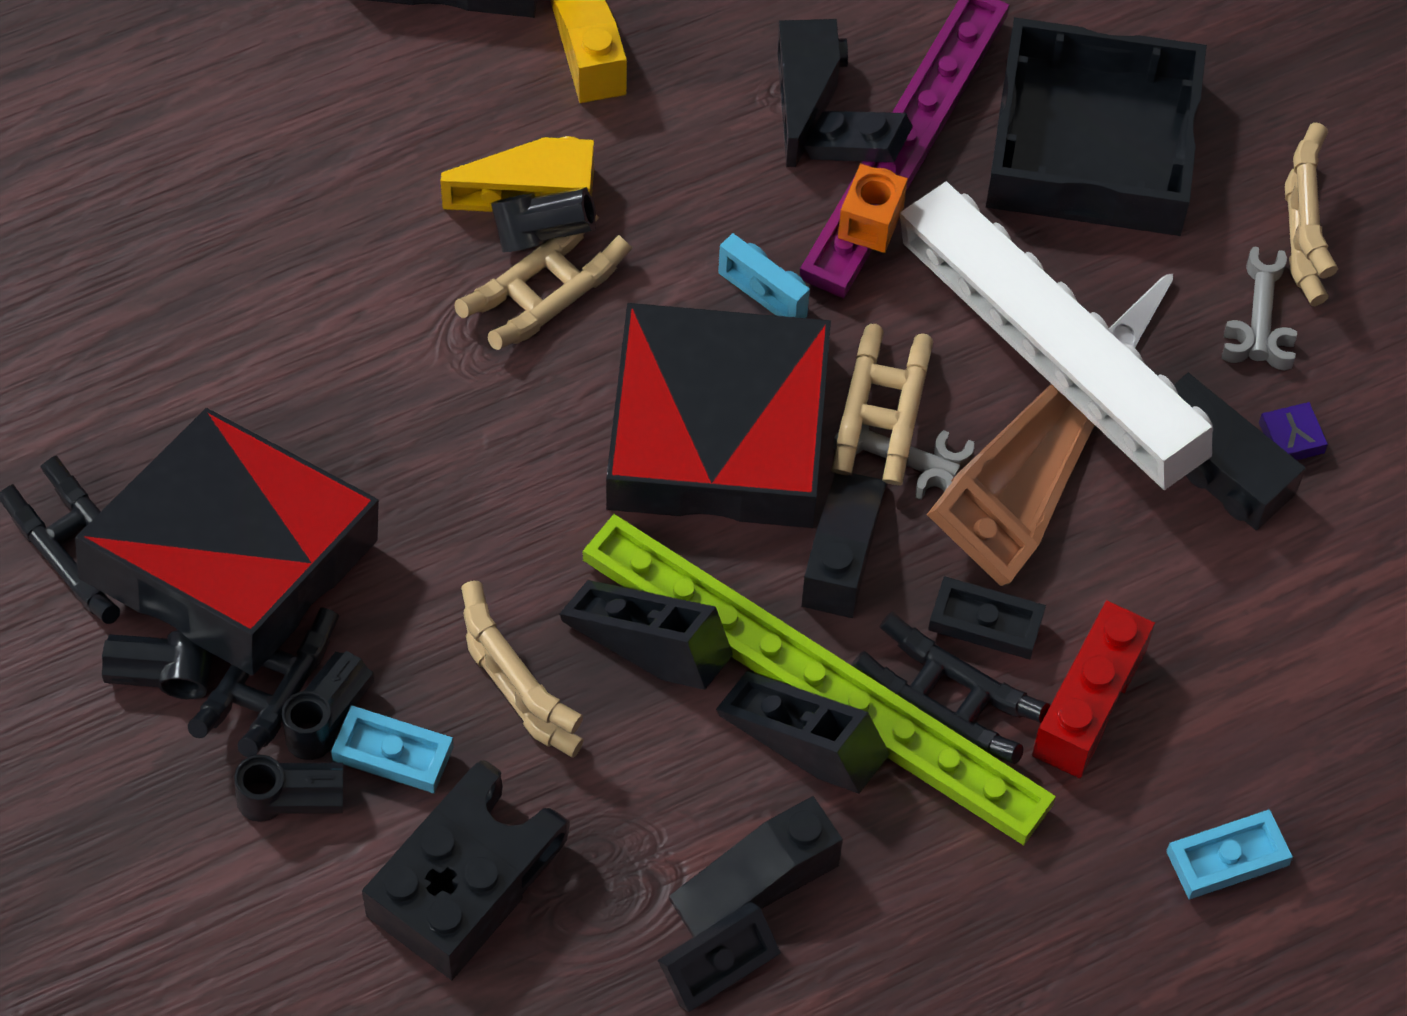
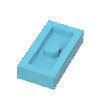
M734 233L720 245L718 273L776 316L807 317L810 288L806 286L800 276L792 271L783 270L769 260L760 247L753 243H746Z
M351 705L331 750V755L334 762L343 763V765L435 794L454 748L453 737Z
M1270 809L1171 842L1166 851L1189 900L1287 867L1293 858Z

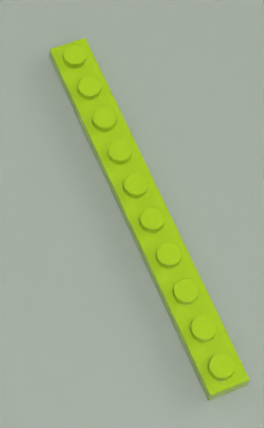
M613 514L583 550L584 562L625 588L715 606L733 653L732 658L761 676L868 712L890 753L887 758L1023 846L1053 807L1055 795L619 516Z

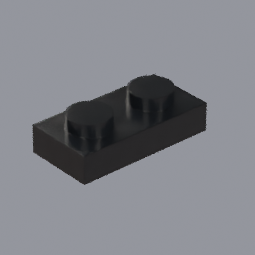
M823 111L804 147L811 160L895 162L913 125L906 113Z
M944 576L928 630L1030 660L1046 605Z
M750 901L658 959V962L679 1006L690 1012L775 958L781 952L761 908Z

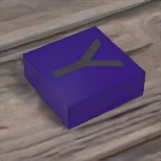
M1310 402L1261 414L1259 424L1263 433L1294 459L1299 460L1325 453L1328 443Z

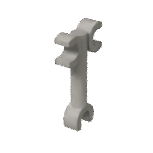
M1253 247L1246 264L1248 274L1255 280L1251 327L1242 321H1227L1224 337L1237 339L1241 344L1225 343L1221 359L1231 363H1238L1244 361L1249 356L1250 359L1255 361L1266 360L1276 369H1292L1296 353L1282 351L1278 346L1294 347L1297 331L1292 328L1282 327L1271 332L1275 281L1280 279L1284 272L1287 256L1285 251L1279 250L1275 264L1266 265L1259 260V247Z
M862 424L856 454L865 450L887 459L891 438L869 430L868 425ZM943 430L936 439L934 454L911 446L906 466L923 472L917 480L916 498L922 500L925 491L933 486L939 487L945 492L952 483L951 480L959 473V470H962L972 460L974 442L968 440L963 451L959 453L950 452L946 448L949 432ZM836 433V435H835V437H834V446H833V448H834L835 450H836V443H837V439H838V434H839V433Z

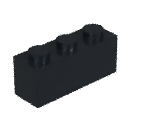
M1188 372L1174 386L1178 395L1191 407L1197 406L1207 414L1212 422L1213 432L1212 457L1188 473L1186 477L1192 484L1199 488H1205L1221 501L1226 511L1232 517L1239 521H1245L1257 531L1297 494L1306 468Z

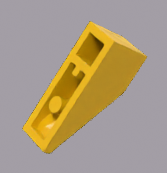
M550 0L579 103L626 95L627 59L615 19L606 1Z
M571 136L562 138L544 137L441 173L440 180L442 207L447 210L493 212L491 203L504 198L528 193H535L537 197L587 187L590 196H592L594 140L578 139Z

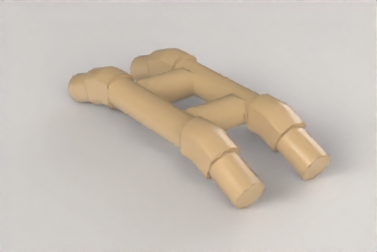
M1320 123L1310 124L1304 139L1299 142L1293 157L1294 169L1290 171L1285 182V200L1288 202L1291 256L1289 257L1290 273L1296 285L1302 288L1311 306H1318L1329 297L1319 277L1322 279L1331 277L1338 270L1335 261L1327 249L1328 244L1322 235V226H1320L1316 168L1319 162V152L1328 134L1327 128Z
M585 233L549 239L497 279H492L485 285L476 288L473 293L457 299L454 305L456 313L461 318H466L477 312H486L506 300V296L509 295L525 311L519 316L508 320L506 325L490 331L488 341L492 348L496 350L512 343L518 344L540 331L541 326L591 288H596L607 280L617 269L616 266L633 248L618 235L602 253L599 252L588 264L582 267L580 272L564 255L570 252L584 238L583 235ZM547 267L564 284L543 300L525 282Z
M869 324L865 327L859 344L831 471L841 475L852 474L862 424L892 430L882 481L887 484L900 486L903 484L933 340L927 334L915 336L906 370L878 365L877 360L884 331L877 324ZM871 384L902 390L898 409L892 410L867 405Z
M470 581L463 584L461 587L465 604L463 614L468 632L466 640L472 658L479 667H483L522 718L524 727L534 739L548 747L553 746L574 758L580 751L584 741L581 737L574 734L583 720V715L560 702V699L548 693L544 686L539 684L490 617L482 583L480 581Z

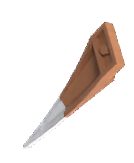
M1173 274L1161 277L1109 328L1110 332L1121 343H1129L1134 348L1136 347L1172 283ZM1050 384L951 480L952 483L927 513V516L1000 586L1010 583L1039 546L1067 481L1095 425L1060 391Z

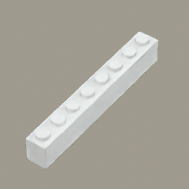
M946 181L900 212L903 244L1163 490L1169 488L1212 457L1213 425L1207 414L1199 407H1191L1178 395L1173 383L1162 374L1157 376L1146 366L1139 352L1131 344L1121 343L1110 332L1106 322L1100 315L1095 312L1089 313L1083 308L1065 283H1056L1045 273L1039 260L1032 253H1024L1012 242L1008 232L1002 225L997 222L992 224L981 214L977 204L968 194L963 193L961 195Z

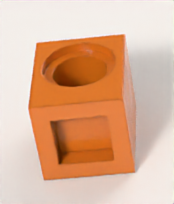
M860 163L840 211L838 238L885 253L900 218V212L904 208L908 178L896 175L885 168H874Z

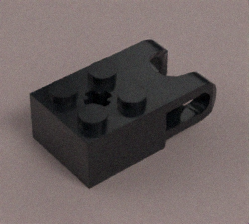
M485 760L477 762L362 890L366 917L451 981L523 899L522 894L566 843L570 827V821L551 808H543L534 817L521 825L507 826L495 821L490 813L502 795V772Z

